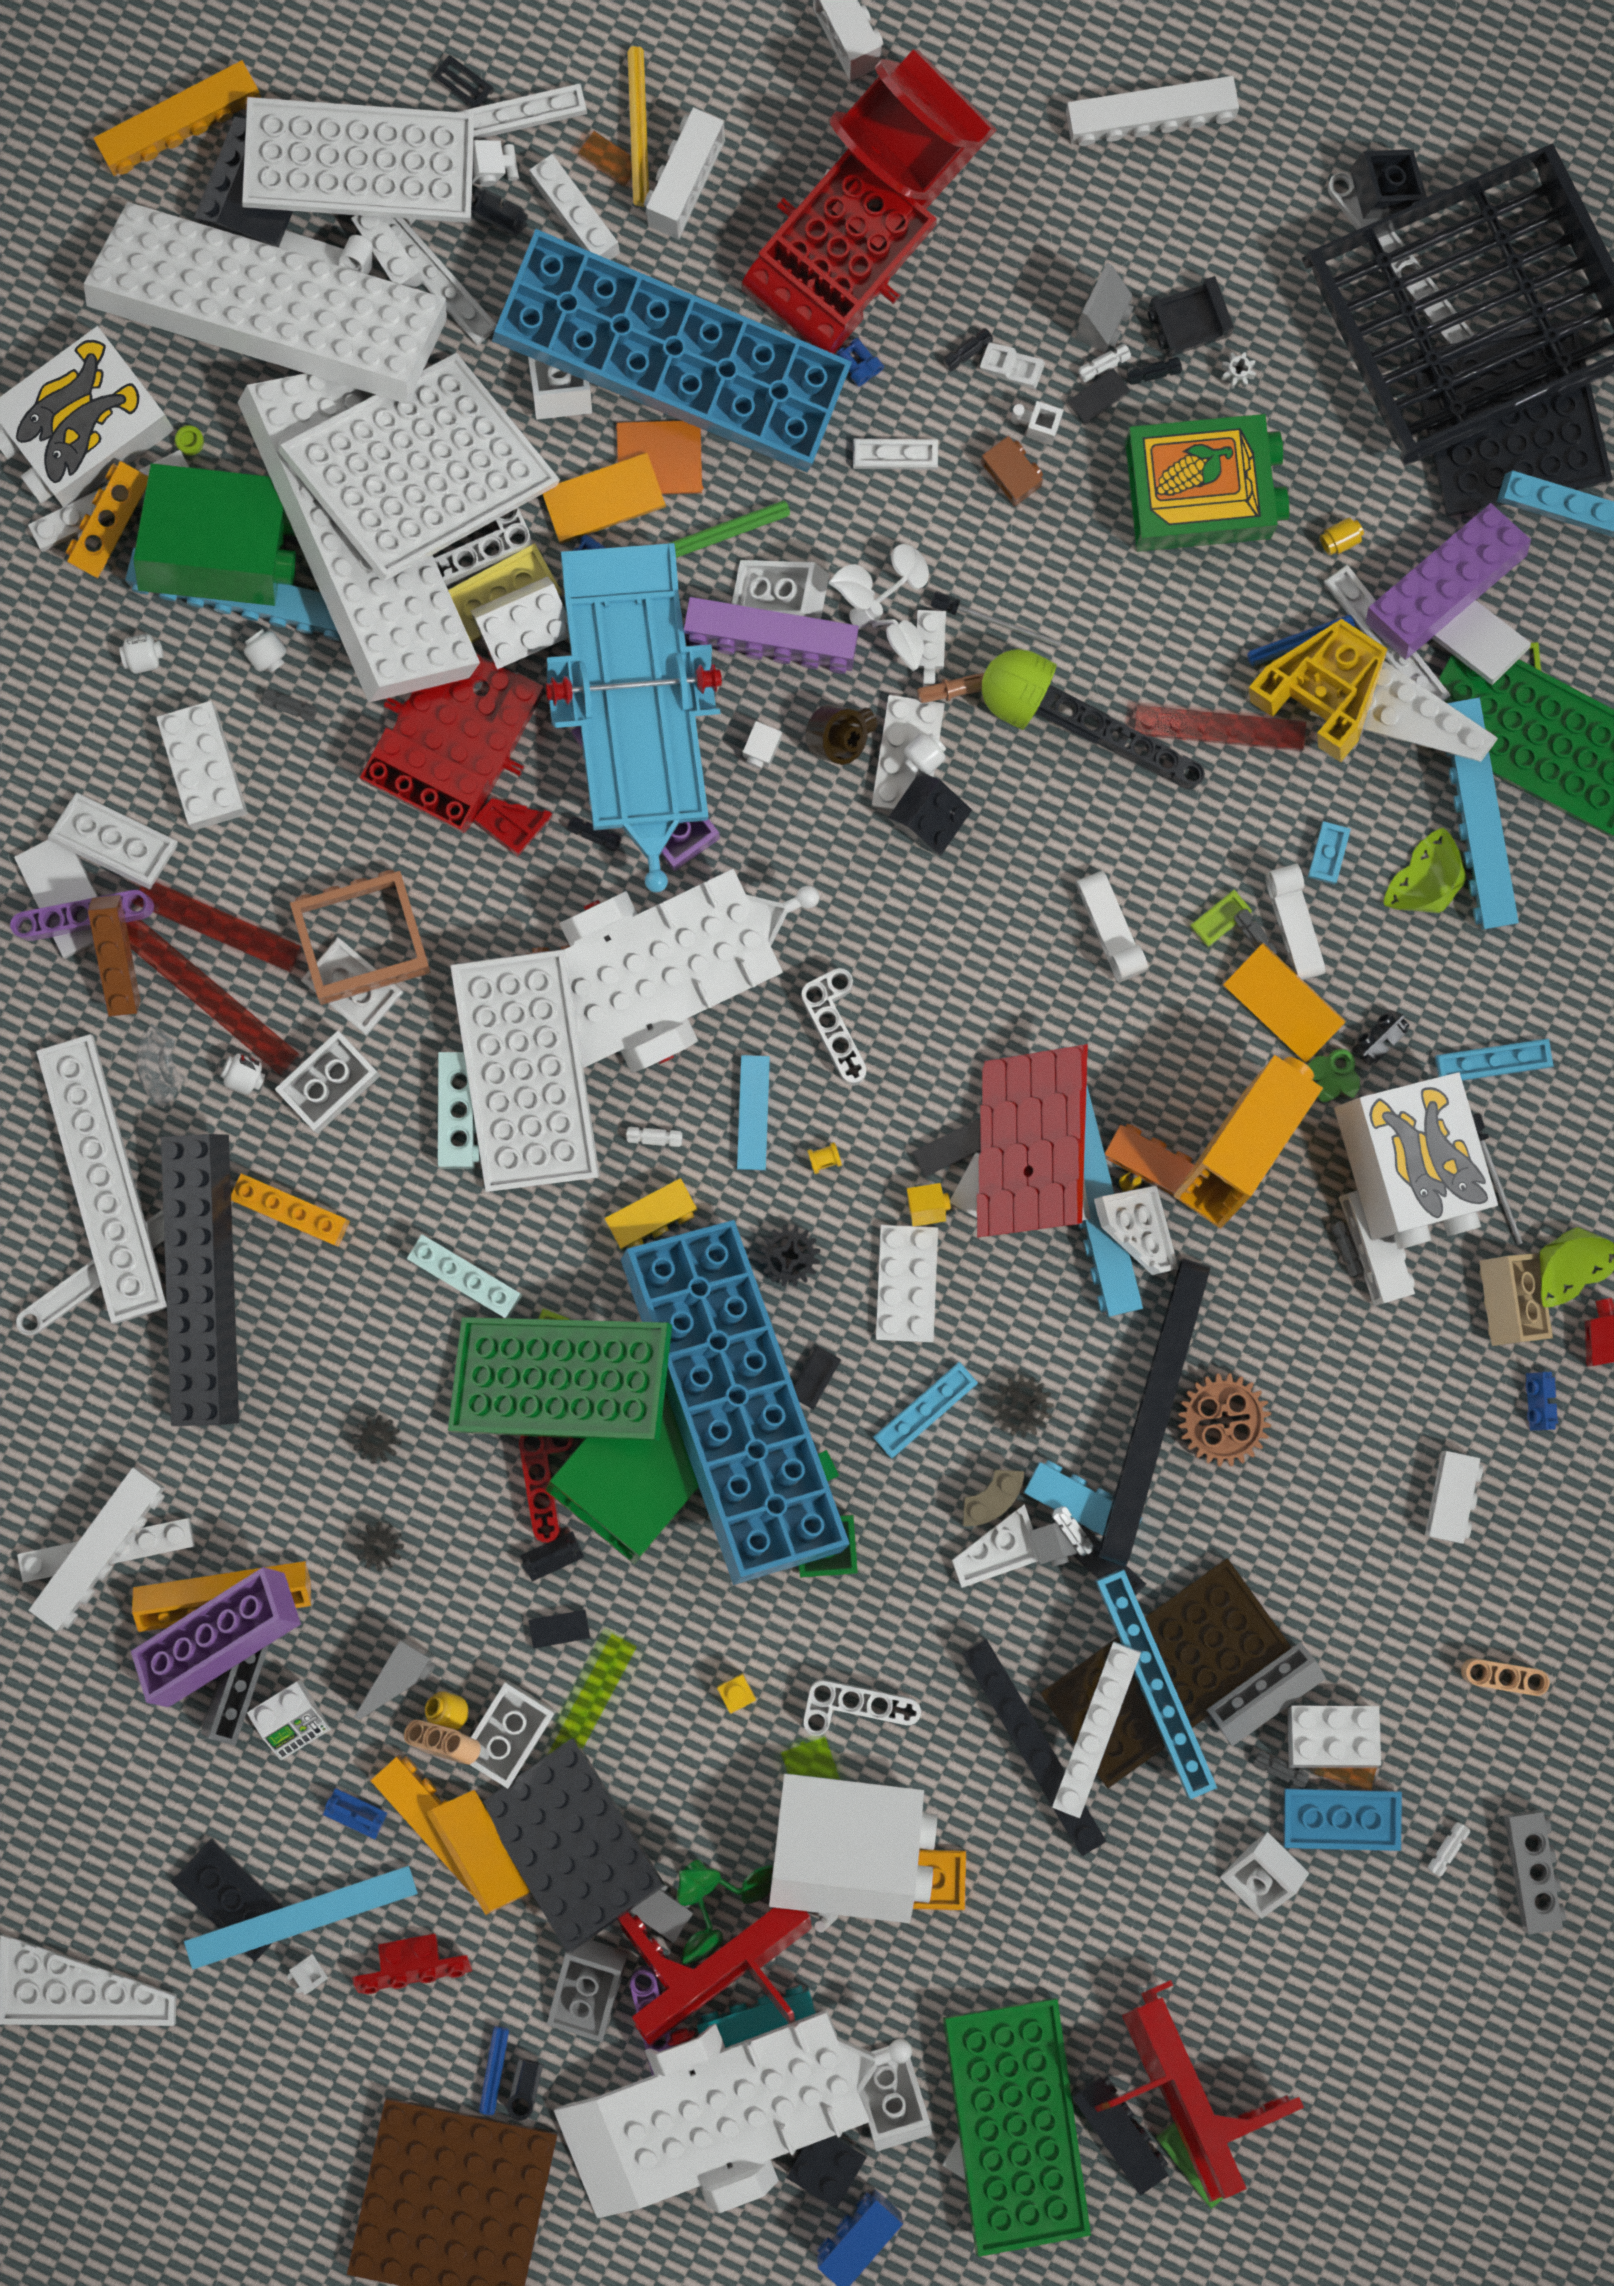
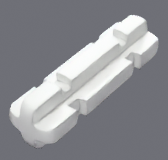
M1122 344L1116 347L1114 352L1109 351L1092 360L1091 364L1087 363L1081 366L1078 370L1081 379L1084 382H1088L1094 379L1096 374L1099 376L1116 367L1118 362L1123 363L1131 357L1130 350L1126 344Z
M628 1127L626 1140L629 1143H638L640 1141L642 1144L662 1146L669 1144V1146L680 1147L682 1144V1132L673 1130L666 1132V1130L650 1128L639 1130L638 1127Z
M1067 1507L1056 1508L1052 1517L1058 1525H1061L1060 1529L1071 1544H1076L1074 1546L1076 1551L1081 1556L1090 1554L1094 1545L1088 1537H1085V1532L1074 1517L1070 1518L1072 1514Z
M1460 1822L1455 1823L1451 1829V1836L1448 1835L1436 1853V1859L1433 1858L1428 1865V1869L1437 1876L1441 1877L1448 1868L1446 1864L1451 1863L1462 1846L1461 1841L1466 1840L1470 1833V1829Z

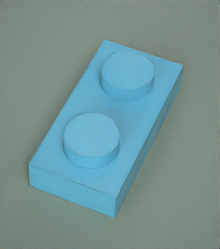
M1322 822L1308 878L1334 885L1337 883L1351 831L1350 828Z

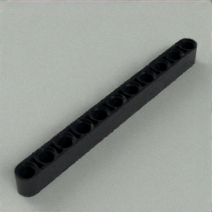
M1185 1258L1181 1259L1179 1269L1177 1270L1098 1551V1558L1123 1566L1127 1565L1132 1552L1210 1273V1266Z

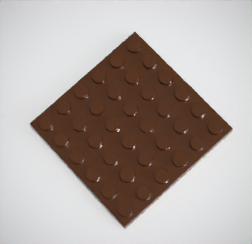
M386 2097L347 2275L398 2286H525L558 2132Z

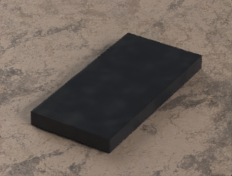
M213 1838L202 1847L171 1881L219 1929L284 1908L267 1889ZM273 1943L244 1953L256 1962Z

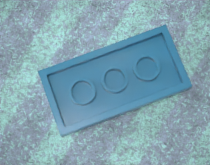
M1284 1788V1848L1401 1851V1791Z

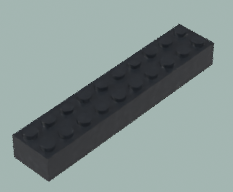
M201 1134L161 1137L171 1426L239 1423L229 1135Z

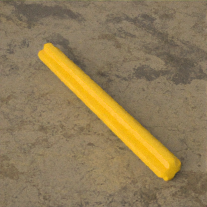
M632 46L629 48L627 55L633 203L635 206L645 207L644 202L649 192L644 50L642 47Z

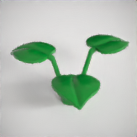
M701 1860L692 1861L684 1870L679 1871L677 1901L682 1906L698 1902L706 1923L705 1931L695 1933L686 1943L681 1957L683 1965L696 1963L709 1957L719 1948L723 1940V1933L719 1929L713 1930L702 1899L704 1895L709 1894L720 1883L735 1894L742 1895L741 1901L744 1904L758 1902L771 1893L774 1865L754 1870L746 1877L742 1888H736L722 1879L717 1870L707 1869Z

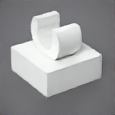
M313 1954L291 1968L287 1976L289 1980L295 1979L299 1985L296 1992H303L304 1995L328 1979Z

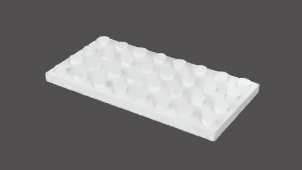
M247 97L243 207L470 223L474 114Z
M561 949L450 965L485 1191L598 1178L600 1174L566 950Z

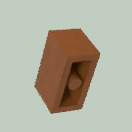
M1007 436L983 454L980 463L1015 507L1041 488L1043 473L1035 462L1030 463L1024 456L1026 451L1017 440L1013 442L1010 436Z

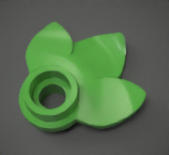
M1337 1049L1331 1052L1328 1057L1318 1056L1310 1061L1308 1066L1314 1073L1313 1080H1316L1317 1084L1323 1087L1318 1095L1321 1102L1333 1100L1341 1091L1348 1097L1354 1098L1360 1088V1078L1354 1071L1355 1059L1349 1051ZM1337 1059L1345 1061L1343 1069L1336 1067L1335 1062Z

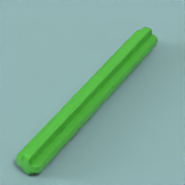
M781 501L670 543H674L677 558L788 517L790 509L786 501Z

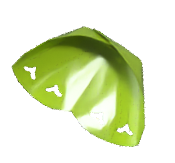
M1439 828L1417 845L1412 853L1410 866L1399 871L1392 879L1384 897V906L1396 910L1440 913L1452 902L1455 894L1465 884L1467 874L1459 849L1446 829ZM1440 836L1443 837L1442 844H1433L1434 841L1439 840ZM1427 850L1429 858L1421 860L1420 858L1424 855V851ZM1408 877V886H1400L1401 883L1405 882V878ZM1394 895H1396L1399 902L1391 904L1394 901Z
M1576 1227L1563 1233L1558 1239L1546 1244L1539 1251L1543 1307H1554L1566 1303L1578 1296L1585 1284L1598 1283L1610 1276L1614 1271V1257L1612 1262L1609 1263V1254L1614 1255V1243L1583 1228ZM1594 1266L1602 1268V1270H1597L1595 1274H1592ZM1564 1285H1573L1572 1288L1567 1289L1566 1293H1563ZM1548 1292L1554 1296V1298L1549 1297L1547 1300L1545 1299Z

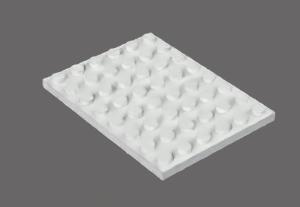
M457 353L422 371L407 404L374 395L280 444L278 452L383 582L557 486L560 481Z

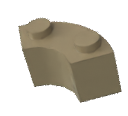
M993 1470L991 1481L983 1491L974 1496L963 1497L962 1526L985 1524L1002 1515L1016 1500L1022 1487L1025 1471Z

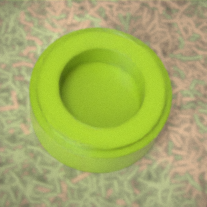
M187 425L177 431L175 444L183 454L192 456L198 454L203 449L204 437L198 428Z

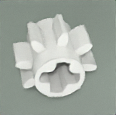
M1245 352L1242 356L1237 357L1234 353H1231L1229 357L1230 363H1222L1221 368L1227 370L1223 374L1222 380L1228 379L1232 383V389L1235 385L1240 384L1246 388L1248 384L1247 378L1254 379L1256 375L1254 371L1250 370L1255 365V360L1249 361L1246 358ZM1237 367L1242 368L1241 374L1235 373Z

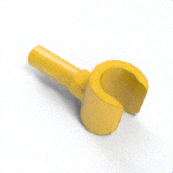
M1131 1172L1122 1176L1119 1180L1122 1192L1132 1191L1141 1185V1177L1137 1176L1134 1178L1131 1184L1129 1181Z

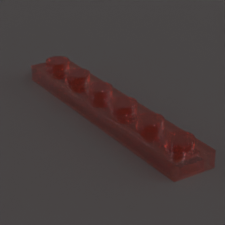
M1137 705L1134 730L1149 737L1303 751L1306 721Z
M155 882L151 889L142 885L139 891L145 893L153 900L154 910L152 913L286 972L291 973L302 949L298 944ZM138 898L133 904L143 908L144 900L143 898Z

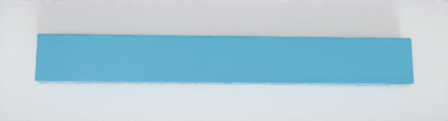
M406 1866L186 1940L184 1944L193 1970L416 1895L418 1892L410 1866Z

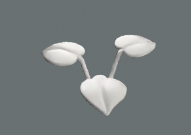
M900 544L892 551L891 560L895 571L902 578L875 600L873 597L875 592L871 590L873 585L872 578L859 565L851 564L843 567L834 574L829 584L836 588L855 607L849 613L850 621L853 625L859 626V629H864L871 624L873 628L881 625H890L886 629L890 645L912 671H915L919 666L924 651V642L919 630L907 620H903L899 624L895 619L879 620L883 613L881 601L906 581L913 589L917 590L926 585L929 578L928 566L921 553L911 545Z

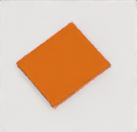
M684 421L617 423L618 462L648 453L662 494L702 493L704 487L702 485L701 428Z

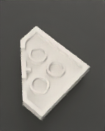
M1157 1186L1094 1199L1101 1227L1148 1272L1155 1275L1179 1269Z

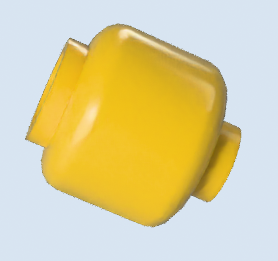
M439 1691L430 1697L425 1705L426 1719L429 1723L458 1731L468 1719L467 1702L459 1695L447 1691Z

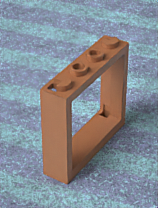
M387 870L379 873L377 878L370 880L359 878L352 881L351 885L339 888V886L328 887L323 890L322 894L315 896L311 894L301 895L294 902L290 903L320 1005L431 973L400 871ZM396 886L417 958L323 985L302 913Z

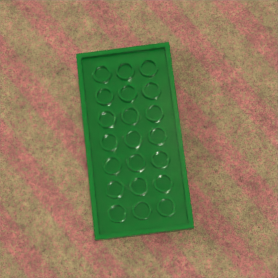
M1451 654L1438 679L1451 695L1445 702L1452 703L1480 698L1485 730L1498 738L1489 750L1493 775L1605 835L1613 837L1614 709L1520 659L1491 685Z
M462 1317L448 1431L472 1434L659 1441L672 1324L667 1322Z
M1051 1998L943 2017L976 2256L982 2257L1091 2236L1058 1999Z

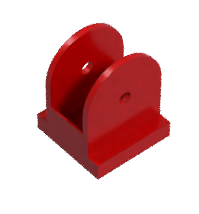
M913 49L901 63L881 59L875 66L879 77L847 113L836 111L830 117L829 122L842 142L876 176L900 194L913 198L927 209L997 129L919 50Z

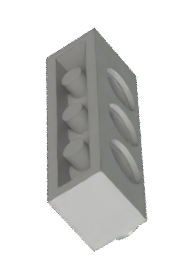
M1540 1810L1505 1814L1504 1819L1522 1929L1528 1935L1562 1930V1921H1566V1914L1563 1904H1559L1557 1892H1561V1884L1558 1874H1554L1552 1863L1556 1862V1854L1553 1845H1549L1548 1834L1551 1833L1549 1817L1544 1816V1812ZM1534 1834L1538 1839L1537 1846L1532 1850H1528L1525 1846V1840L1528 1836ZM1535 1864H1541L1543 1869L1541 1876L1537 1879H1532L1530 1876L1531 1867ZM1540 1893H1545L1547 1895L1546 1905L1542 1908H1537L1535 1906L1536 1896Z

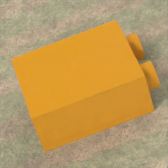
M1274 1055L1243 1091L1173 1196L1221 1229L1252 1196L1322 1091L1323 1087L1313 1081L1314 1073L1311 1068L1299 1059L1286 1057L1282 1060Z

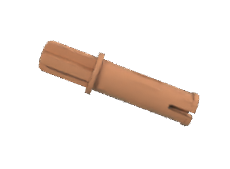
M984 673L949 681L945 678L942 679V683L918 688V699L921 703L940 699L950 701L951 698L980 692L982 691Z

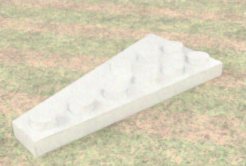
M1384 661L1362 730L1481 762L1498 738ZM1313 711L1309 713L1313 717L1322 718Z
M0 1935V2024L174 2026L176 2024V1994L11 1936Z

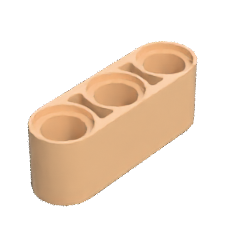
M1471 1658L1466 1660L1461 1668L1462 1677L1466 1682L1481 1687L1540 1696L1548 1690L1550 1685L1548 1675L1544 1671L1530 1667ZM1480 1664L1483 1674L1480 1679L1474 1680L1470 1675V1670L1474 1665ZM1504 1669H1508L1512 1676L1511 1681L1506 1685H1502L1499 1681V1674ZM1533 1674H1537L1540 1678V1684L1536 1689L1531 1690L1528 1686V1678Z
M413 1720L407 1725L404 1732V1740L407 1744L434 1756L470 1765L477 1760L480 1754L481 1747L479 1741L454 1729L422 1720Z

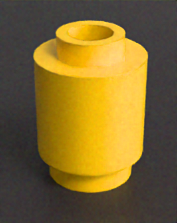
M1348 517L1325 529L1324 534L1320 535V541L1329 556L1334 553L1339 555L1361 543V536L1364 535V531L1358 520L1353 521Z

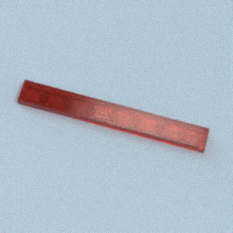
M142 920L126 922L131 949L279 1075H282L298 1057L299 1053L146 923Z

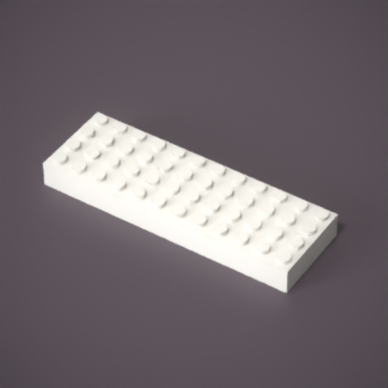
M130 202L126 203L84 282L86 305L88 307L405 404L408 403L446 323V298Z
M307 373L249 384L238 401L239 407L368 702L469 678L480 661L433 555L383 582L278 452L280 444L363 402L364 399L360 390Z

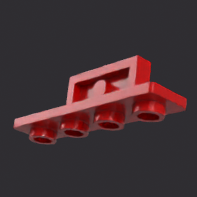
M436 1933L378 1944L381 1971L354 1976L352 1979L357 1993L374 1994L380 1989L390 1987L401 1989L411 1983H431L437 1978L447 1976L458 1978L465 1975V1973L472 1972V1965L468 1955L440 1960L438 1939Z

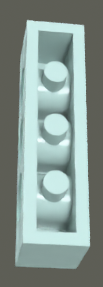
M439 1052L438 1167L440 1169H475V1162H480L479 1146L475 1145V1134L477 1133L464 1052ZM458 1075H464L467 1077V1085L460 1090L454 1089L452 1085L453 1079ZM459 1103L465 1104L467 1106L466 1115L462 1118H455L452 1114L453 1107ZM457 1132H464L467 1135V1141L461 1147H456L452 1143V1137Z
M424 1235L420 1236L407 1257L412 1263L504 1318L511 1316L523 1296L521 1293Z

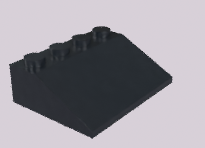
M234 117L194 219L200 224L279 247L293 211L243 207L246 119Z

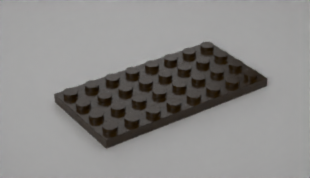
M1228 1558L1222 1560L1145 1616V1620L1192 1728L1209 1716L1208 1708L1292 1648ZM1118 1636L1039 1692L1075 1744L1113 1642L1121 1644ZM1134 1673L1097 1770V1775L1107 1789L1165 1748V1744Z

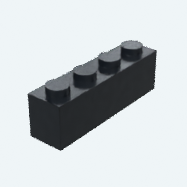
M1097 2073L1073 2090L1071 2096L1141 2196L1169 2176L1165 2170V2167L1169 2164L1159 2150L1153 2153L1147 2144L1152 2139L1142 2125L1138 2128L1135 2127L1131 2121V2118L1135 2115L1125 2101L1111 2108L1096 2112L1095 2106L1115 2098L1113 2094L1118 2091L1108 2076L1102 2079L1099 2073Z

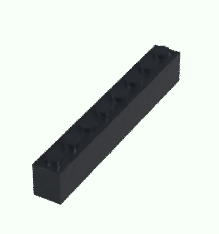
M984 1637L960 1653L1050 1805L1053 1807L1065 1770L988 1640ZM1086 1805L1080 1818L1053 1808L1081 1856L1107 1842Z

